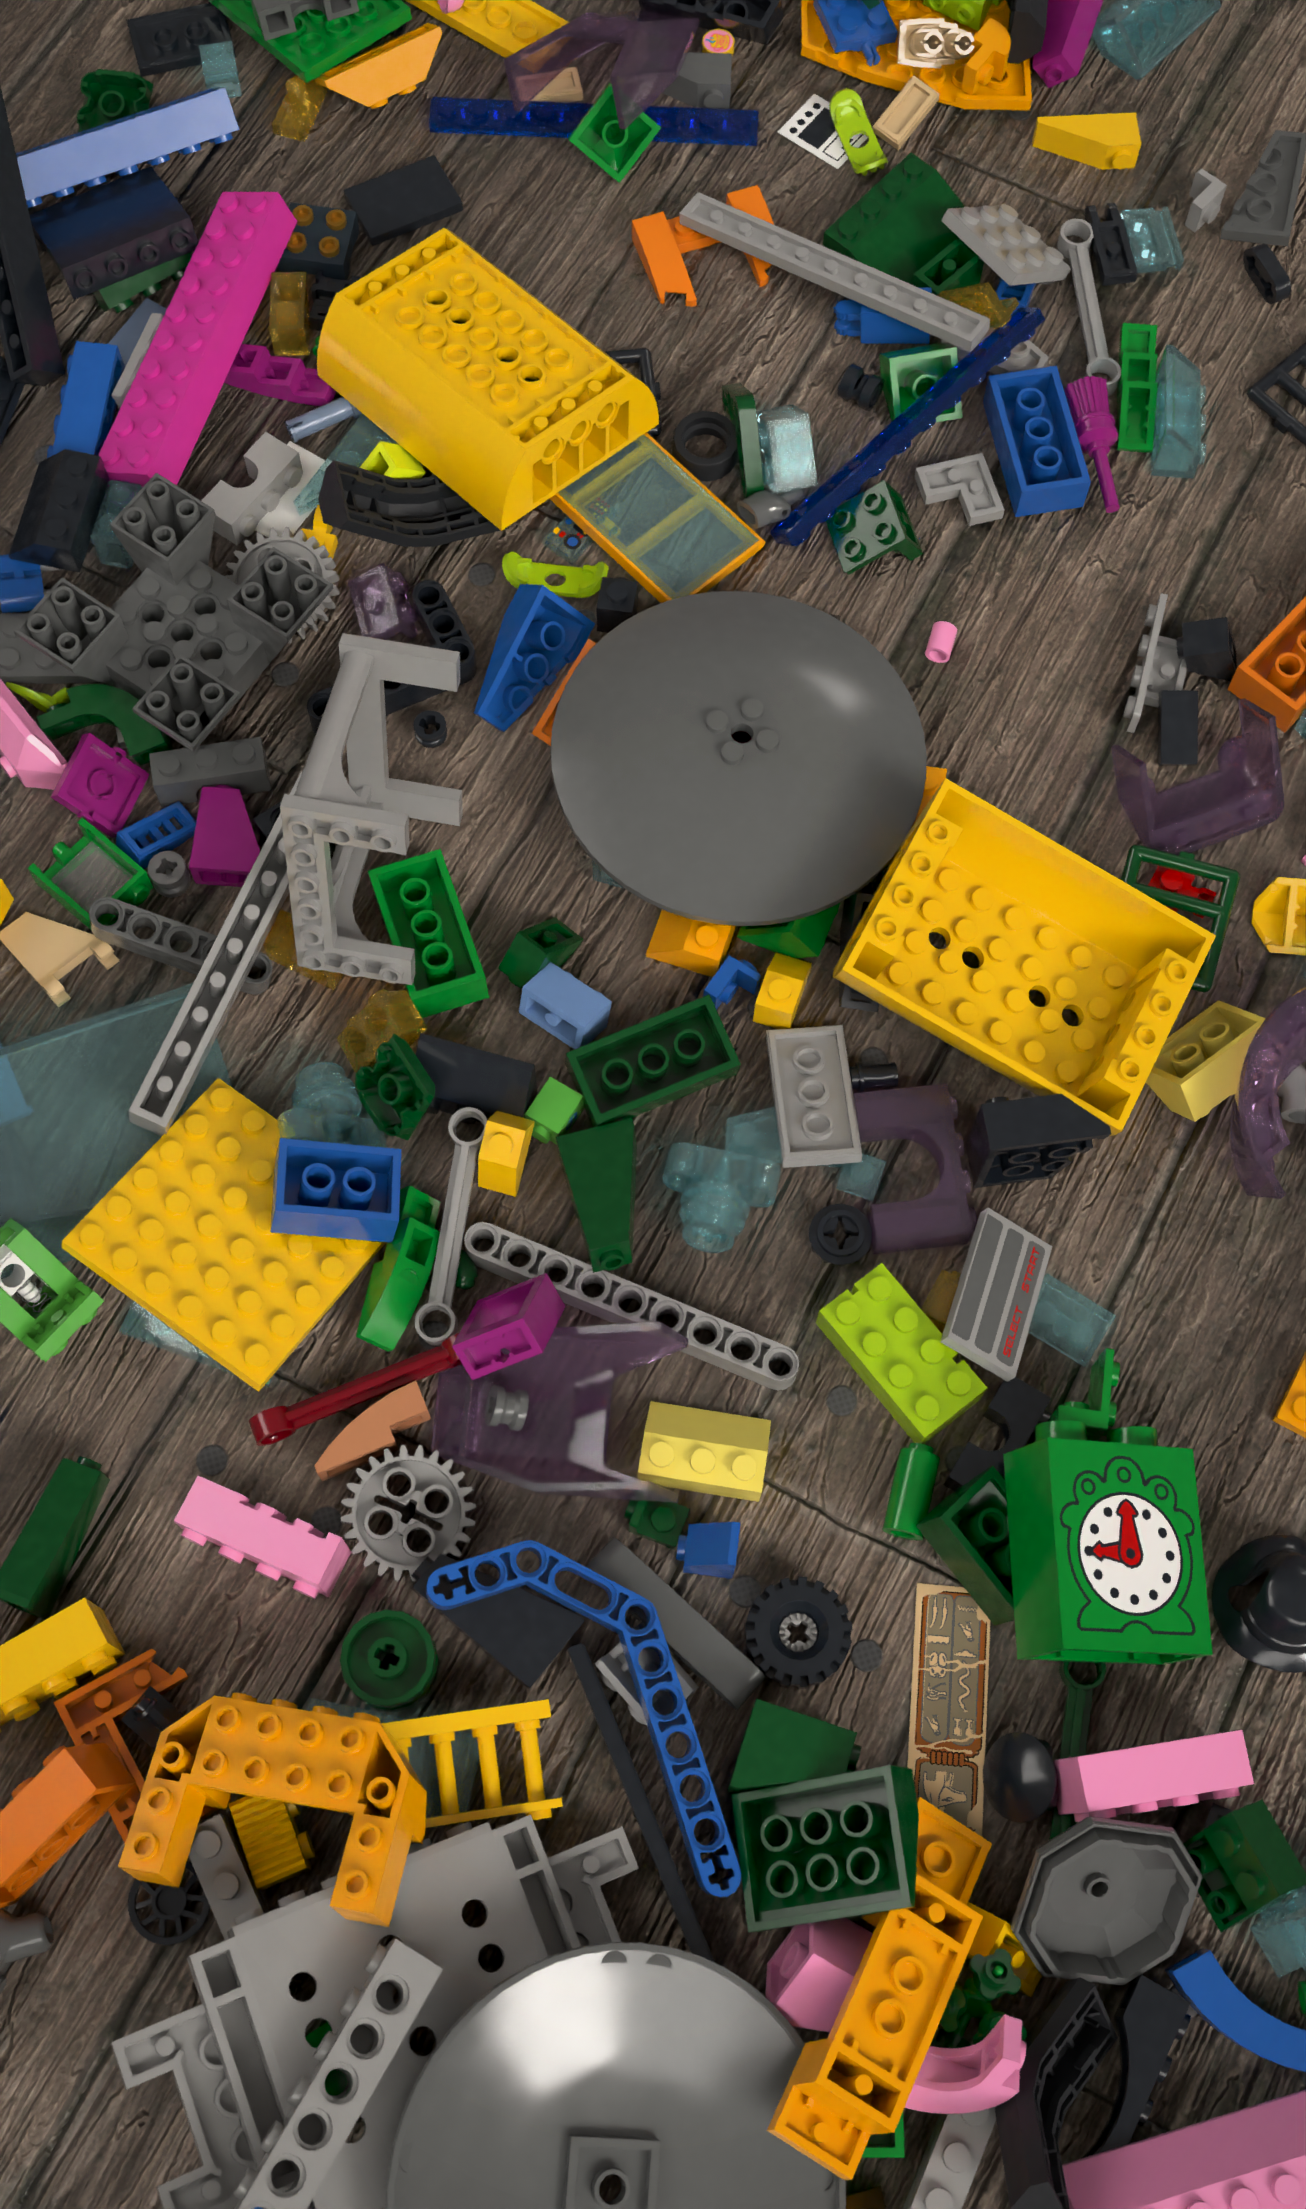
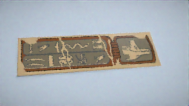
M917 1583L907 1768H911L913 1772L916 1798H923L982 1837L983 1766L986 1747L990 1620L964 1587Z

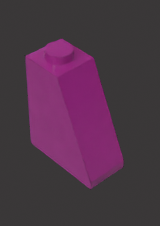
M228 785L202 786L189 869L196 884L243 887L260 853V849L240 789H234Z

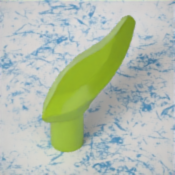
M6 682V686L25 698L43 712H46L53 705L70 702L66 691L68 688L66 687L50 696L18 684Z

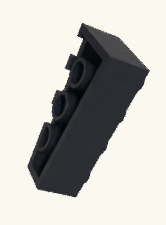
M638 0L643 13L708 30L724 29L734 37L764 45L769 43L784 17L781 0Z

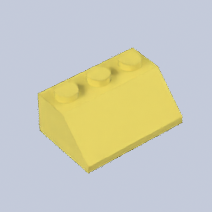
M1218 1000L1166 1039L1146 1083L1172 1112L1196 1122L1198 1119L1209 1114L1214 1107L1226 1098L1237 1093L1242 1086L1255 1076L1265 1072L1271 1064L1282 1057L1268 1019Z
M650 1401L638 1467V1483L759 1502L763 1488L771 1420Z

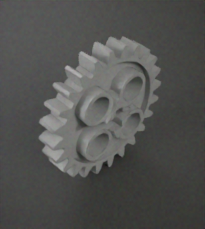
M285 527L282 536H279L275 529L271 528L270 536L267 539L258 532V543L253 545L250 541L245 540L244 544L247 551L243 553L235 550L234 554L239 561L226 564L233 575L225 577L240 585L272 547H275L333 584L340 580L336 571H333L336 564L332 557H328L329 552L324 545L319 547V543L314 536L307 540L303 530H299L295 537H293L289 527ZM333 584L332 591L297 631L302 639L306 638L305 628L310 627L315 632L318 631L315 623L318 618L323 621L329 620L324 613V609H335L336 605L329 596L339 595L340 591L336 585Z
M401 1445L399 1457L394 1458L389 1449L386 1448L384 1449V1462L381 1464L374 1457H369L368 1461L372 1469L369 1473L360 1468L356 1469V1474L361 1480L360 1485L355 1483H347L346 1488L355 1496L354 1498L342 1499L341 1505L352 1509L351 1514L340 1517L341 1523L353 1525V1529L344 1534V1539L351 1540L357 1538L359 1543L353 1548L351 1553L356 1555L365 1551L368 1555L363 1566L366 1568L374 1561L379 1563V1577L390 1568L393 1569L394 1581L398 1582L402 1572L408 1571L411 1581L416 1582L411 1575L427 1556L433 1561L440 1554L445 1556L450 1554L453 1557L459 1558L462 1554L455 1544L457 1542L469 1543L471 1540L462 1532V1529L474 1527L476 1523L472 1519L465 1517L466 1512L476 1508V1504L464 1502V1497L469 1495L473 1489L472 1487H459L458 1483L464 1477V1472L454 1475L449 1473L453 1464L452 1459L446 1461L442 1466L437 1463L439 1457L438 1450H435L427 1459L423 1457L422 1445L418 1446L414 1456H409L406 1446ZM397 1474L405 1476L410 1482L409 1492L399 1497L389 1493L386 1482L391 1476ZM431 1492L442 1493L448 1502L447 1509L439 1514L431 1513L425 1507V1497ZM379 1495L402 1508H406L409 1502L416 1505L415 1513L417 1515L442 1524L443 1528L441 1531H437L416 1519H411L408 1524L400 1521L402 1514L399 1511L376 1503L374 1497ZM382 1512L390 1516L393 1525L390 1532L385 1535H377L370 1530L368 1521L375 1513ZM413 1530L426 1532L430 1538L429 1548L420 1553L409 1549L406 1539L410 1532Z

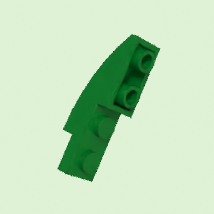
M410 1185L400 1189L399 1223L392 1243L387 1242L383 1260L373 1265L356 1334L357 1338L387 1352L394 1350L416 1309L434 1263L440 1232L435 1230V1224L441 1201Z

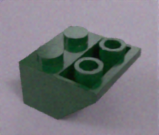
M1263 1799L1229 1812L1183 1843L1202 1874L1198 1893L1220 1932H1224L1306 1886V1872Z

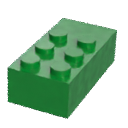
M441 849L369 870L368 874L373 894L390 944L415 949L416 974L412 985L404 984L415 1019L419 1020L489 998L486 977Z

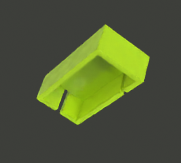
M883 1263L853 1285L851 1292L847 1289L819 1310L816 1321L817 1326L914 1443L925 1444L981 1400L987 1390L985 1384L964 1359L958 1364L954 1361L958 1352L940 1342L942 1333Z

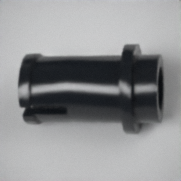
M856 1062L855 1066L849 1067L852 1090L857 1089L858 1093H863L864 1089L898 1086V1070L895 1062L862 1066L861 1062Z

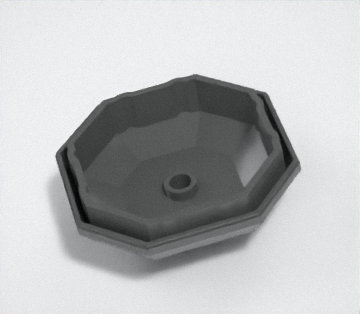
M1086 1817L1039 1846L1036 1850L1011 1930L1042 1976L1071 1980L1081 1977L1088 1982L1125 1985L1176 1953L1202 1880V1874L1173 1827Z

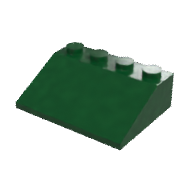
M909 153L824 232L823 246L910 284L915 272L958 238L941 220L948 209L964 208L965 205L936 169L913 153Z
M887 1765L732 1794L748 1933L915 1907L919 1812L911 1768Z

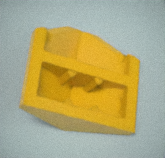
M1276 877L1254 900L1251 924L1269 953L1306 955V879Z

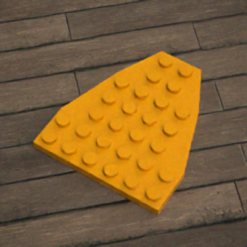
M801 0V56L865 82L901 91L914 75L939 93V100L937 102L962 109L1030 110L1031 108L1030 58L1019 64L1007 63L1006 72L1001 81L991 77L987 85H981L972 96L961 90L965 65L969 60V56L955 60V64L941 65V69L897 64L900 20L944 18V22L958 24L959 29L974 35L978 32L923 5V0H883L898 33L894 43L882 44L876 47L880 56V62L873 66V63L872 66H868L865 56L861 51L848 50L835 53L813 6L814 0ZM1002 0L998 6L991 5L981 27L991 17L1001 23L1008 31L1010 9L1006 0Z

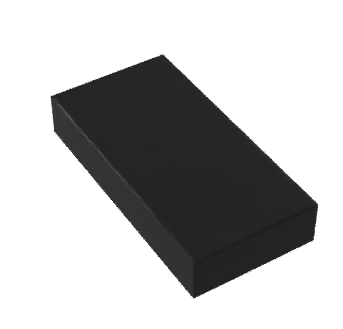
M1161 690L1159 692L1158 766H1195L1198 764V690Z

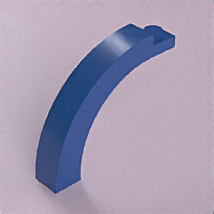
M1201 1948L1165 1969L1179 1993L1185 2000L1190 2002V2006L1223 2036L1255 2055L1282 2066L1306 2072V2029L1286 2024L1252 2003L1227 1977L1211 1950Z

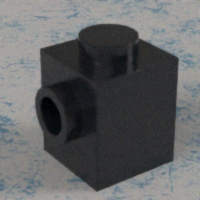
M602 577L596 607L597 631L609 633L622 622L637 614L638 582L630 581L623 577Z

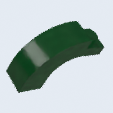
M86 684L66 689L71 703L53 705L46 710L47 713L37 716L41 730L53 740L90 725L108 724L115 726L121 731L130 757L140 766L150 762L149 753L174 750L166 733L133 712L132 708L139 700L130 693L113 686Z

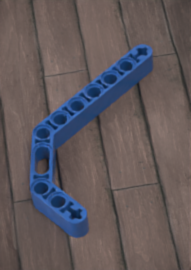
M533 1540L521 1541L435 1570L428 1578L426 1597L430 1604L437 1609H453L526 1585L618 1634L697 1883L705 1893L713 1896L727 1897L733 1894L740 1885V1867L653 1603ZM523 1551L535 1553L539 1559V1569L533 1573L521 1571L516 1563L517 1555ZM482 1564L494 1566L499 1574L498 1582L488 1587L479 1584L475 1578L477 1567ZM467 1570V1583L473 1593L466 1594V1586L464 1585L455 1588L452 1592V1598L445 1600L443 1594H435L434 1589L438 1588L440 1578H446L448 1584H453L462 1580L463 1576L460 1571ZM565 1570L570 1571L601 1587L608 1595L609 1602L607 1607L602 1610L593 1609L561 1592L555 1585L556 1573ZM629 1607H638L644 1611L647 1621L642 1630H635L627 1625L625 1613ZM642 1649H653L659 1655L660 1664L655 1672H647L641 1668L638 1657ZM658 1690L667 1691L673 1698V1709L667 1715L657 1713L652 1706L653 1695ZM673 1732L680 1733L687 1741V1750L680 1758L672 1757L666 1749L667 1738ZM688 1775L697 1778L701 1785L700 1795L691 1802L684 1799L680 1793L681 1781ZM705 1818L712 1822L715 1835L710 1843L701 1845L694 1837V1827L698 1821ZM719 1848L722 1849V1855H714L717 1866L728 1870V1876L722 1879V1887L717 1883L709 1882V1876L715 1873L713 1862L710 1858L701 1860L700 1853H709Z

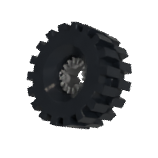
M798 1576L797 1580H790L788 1577L781 1579L774 1586L771 1584L766 1587L764 1592L757 1596L753 1602L745 1625V1646L747 1654L750 1653L752 1663L765 1674L764 1676L770 1682L774 1680L780 1683V1687L787 1689L790 1686L798 1687V1690L807 1689L808 1686H818L824 1683L826 1679L830 1676L832 1677L846 1659L852 1642L850 1640L851 1632L853 1631L852 1621L848 1620L847 1614L849 1611L846 1605L840 1603L838 1600L839 1595L833 1589L830 1592L824 1588L825 1583L818 1580L815 1583L807 1581L808 1577ZM801 1623L807 1627L804 1635L809 1640L805 1644L802 1641H797L795 1644L790 1643L788 1639L791 1633L787 1627L790 1624L794 1627H798Z

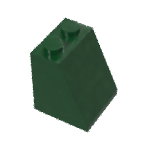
M756 1699L749 1716L727 1792L738 1794L854 1772L861 1751V1746L854 1744L857 1732Z

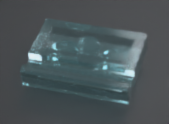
M1163 207L1162 211H1154V208L1121 211L1120 219L1124 220L1137 273L1166 271L1167 267H1175V270L1181 269L1184 258L1168 207Z
M1047 1273L1043 1278L1028 1332L1085 1367L1116 1315Z

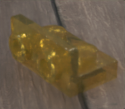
M989 282L941 291L937 295L990 318V328L994 329L1006 325L1011 319V314L1019 305L1016 297L999 300L997 293Z

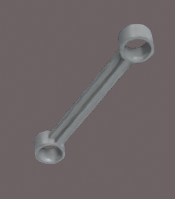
M1070 219L1061 226L1057 249L1064 257L1069 259L1070 268H1072V279L1088 357V365L1084 377H1090L1094 373H1105L1110 376L1112 381L1107 382L1109 397L1117 389L1121 368L1115 360L1108 356L1089 258L1094 235L1092 227L1087 221ZM1076 235L1084 239L1085 242H1071L1066 237Z
M472 1107L456 1111L449 1121L448 1129L455 1143L430 1294L428 1303L419 1309L415 1317L416 1331L426 1343L433 1346H440L443 1341L455 1335L458 1330V1320L451 1308L477 1154L481 1148L487 1123L486 1116L480 1110ZM469 1117L480 1120L484 1125V1129L478 1139L464 1142L457 1138L456 1127L460 1121ZM435 1310L447 1313L451 1318V1325L448 1331L440 1337H428L423 1330L425 1316Z

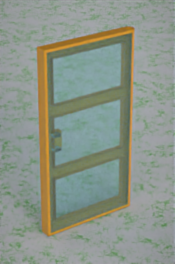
M645 433L549 498L660 603L687 595L706 593L765 545L764 539L648 433Z

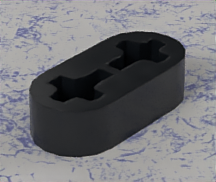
M1262 243L1246 249L1243 256L1245 270L1264 300L1269 304H1274L1289 298L1291 294L1289 276L1270 247Z

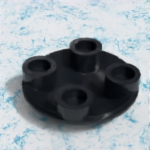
M1013 1732L1000 1737L989 1749L983 1766L984 1789L993 1808L1004 1818L1014 1822H1029L1039 1818L1045 1811L1053 1810L1058 1802L1056 1791L1057 1775L1052 1758L1053 1751L1047 1741L1037 1739L1027 1733Z

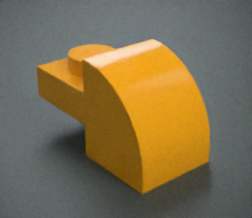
M991 17L974 35L975 42L971 43V45H974V48L970 52L969 60L965 65L961 90L971 96L981 85H987L991 77L1001 81L1006 72L1011 46L1010 35L1001 23Z

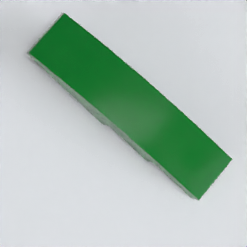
M1123 323L1120 328L1118 364L1121 368V376L1117 385L1116 417L1118 451L1152 453L1158 387V383L1155 382L1157 354H1155L1157 325Z

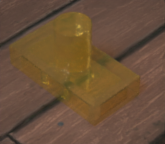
M295 75L286 82L287 93L272 123L275 135L305 142L325 99L327 89L317 84L315 80H311L306 84Z

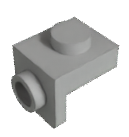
M1202 168L1195 173L1189 192L1194 200L1191 203L1184 225L1193 232H1196L1205 222L1210 224L1220 211V205L1227 187L1217 177L1212 176Z

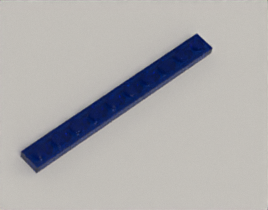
M431 97L429 128L430 132L569 138L593 104ZM636 105L661 126V129L651 142L757 146L759 110Z
M1018 308L980 342L972 352H969L795 508L786 519L776 525L770 531L776 543L797 546L806 541L810 536V531L816 525L830 519L835 514L836 507L844 500L851 499L861 490L860 486L866 480L880 474L886 468V462L894 455L907 450L912 443L911 440L916 435L930 429L936 423V418L944 410L954 407L961 401V395L970 387L980 384L986 378V373L994 365H998L1010 357V351L1015 346L1030 339L1036 333L1035 328L1045 320L1039 308Z

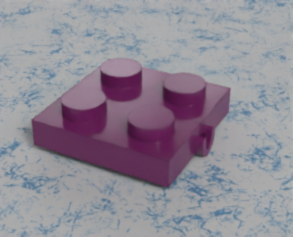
M86 733L82 735L51 798L75 813L78 818L83 817L91 825L109 837L114 838L117 836V832L123 829L150 774L128 760L126 752L121 748H111L91 733Z

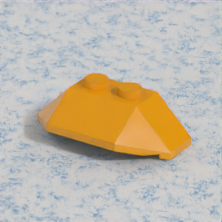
M426 23L329 69L316 78L315 82L371 109L381 107L388 103V97L396 93L398 95L408 94L417 88L416 84L426 79L442 36L440 26Z

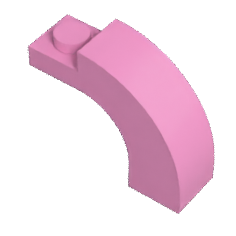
M1004 2015L982 2041L972 2046L963 2048L930 2046L904 2108L929 2113L961 2114L990 2109L1014 2097L1019 2092L1020 2068L1026 2055V2043L1021 2040L1022 2020Z

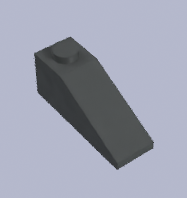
M633 50V81L695 108L730 109L732 54Z

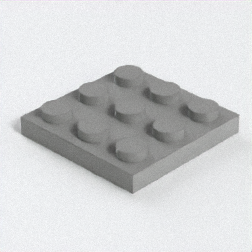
M1009 205L950 208L943 216L941 221L1009 286L1065 280L1072 269L1063 261L1064 257L1057 249L1048 247L1040 239L1041 235L1036 229L1025 225L1017 218V211Z

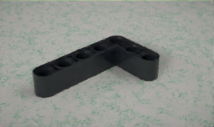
M435 580L421 581L415 586L412 594L416 618L430 647L460 652V658L465 659L460 662V686L472 680L476 675L477 665L473 643L444 587ZM434 602V604L426 605V603ZM444 630H449L448 633H439ZM384 680L386 716L448 690ZM333 686L316 692L307 701L306 707L312 730L315 734L322 719L319 716L325 711ZM389 686H399L396 689H387Z

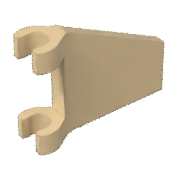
M25 912L0 931V941L58 1007L71 999L66 993L64 986L58 980L94 954L107 970L120 962L114 954L112 947L108 943L96 938L94 934Z

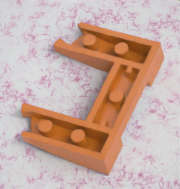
M758 185L727 193L725 204L774 225ZM664 211L632 220V241L659 303L664 304L665 294L669 292L685 294L686 306H696L697 299L681 254L721 242L681 225L679 217L667 220ZM744 252L759 287L765 286L769 282V276L765 271L772 264Z
M152 1648L53 1702L75 1746L82 1743L87 1745L105 1742L135 1779L136 1783L108 1810L124 1844L145 1781L115 1723L122 1719L149 1686L163 1695L188 1679L186 1672L179 1666L171 1675L153 1663L152 1660L157 1652ZM204 1806L199 1822L220 1808Z

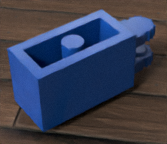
M918 287L930 293L932 291V287ZM852 299L837 301L834 307V313L837 316V320L834 322V329H836L837 334H840V336H861V343L929 344V333Z

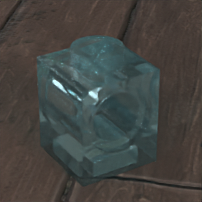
M232 41L200 45L199 50L207 89L225 87L229 98L242 96Z

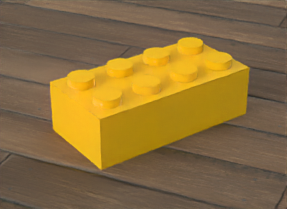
M84 1597L0 1645V1726L14 1718L16 1721H22L34 1715L40 1710L39 1704L52 1696L55 1699L62 1698L75 1691L79 1687L77 1682L92 1673L94 1677L100 1676L118 1664L116 1659L123 1656L125 1652L103 1609Z

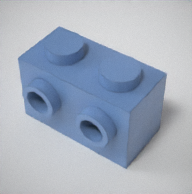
M550 962L523 986L518 1013L573 1049H577L589 1044L607 1027L612 1001L607 999L602 993L593 990L576 979L571 973Z

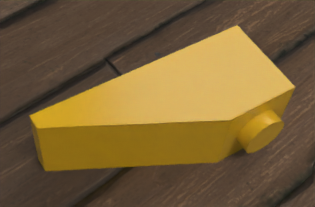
M1136 112L1037 117L1032 145L1033 147L1102 170L1135 168L1141 147V139Z

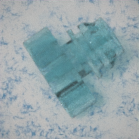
M331 1062L315 1063L303 1068L296 1075V1089L291 1097L293 1109L283 1112L277 1119L280 1138L388 1148L384 1132L377 1128L374 1121L358 1117L362 1110L360 1097L357 1094L356 1086L350 1079L346 1078L345 1071L340 1065Z
M684 1142L673 1144L669 1148L662 1180L668 1188L682 1192L679 1216L684 1225L682 1237L685 1242L697 1250L708 1253H721L731 1249L734 1245L735 1237L742 1233L745 1227L750 1206L764 1208L774 1204L781 1168L776 1162L766 1158Z

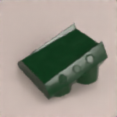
M96 69L95 72L85 74L81 79L80 86L85 99L83 107L80 108L77 114V123L79 125L77 133L149 109L154 84L134 72Z
M394 1033L389 1042H383L377 1048V1063L375 1065L363 1066L358 1070L355 1075V1086L359 1092L358 1098L377 1128L389 1136H396L408 1141L435 1097V1084L408 1042Z

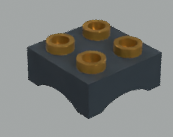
M290 202L289 209L297 220V224L278 263L280 275H316L318 271L323 270V276L347 280L353 247L359 234L357 211Z

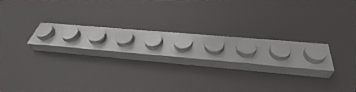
M697 192L679 213L681 225L967 351L972 352L990 329V318L700 192Z

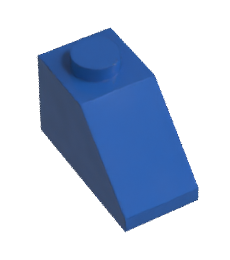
M741 1523L689 1524L687 1536L679 1535L676 1560L684 1561L683 1573L732 1579L736 1566Z

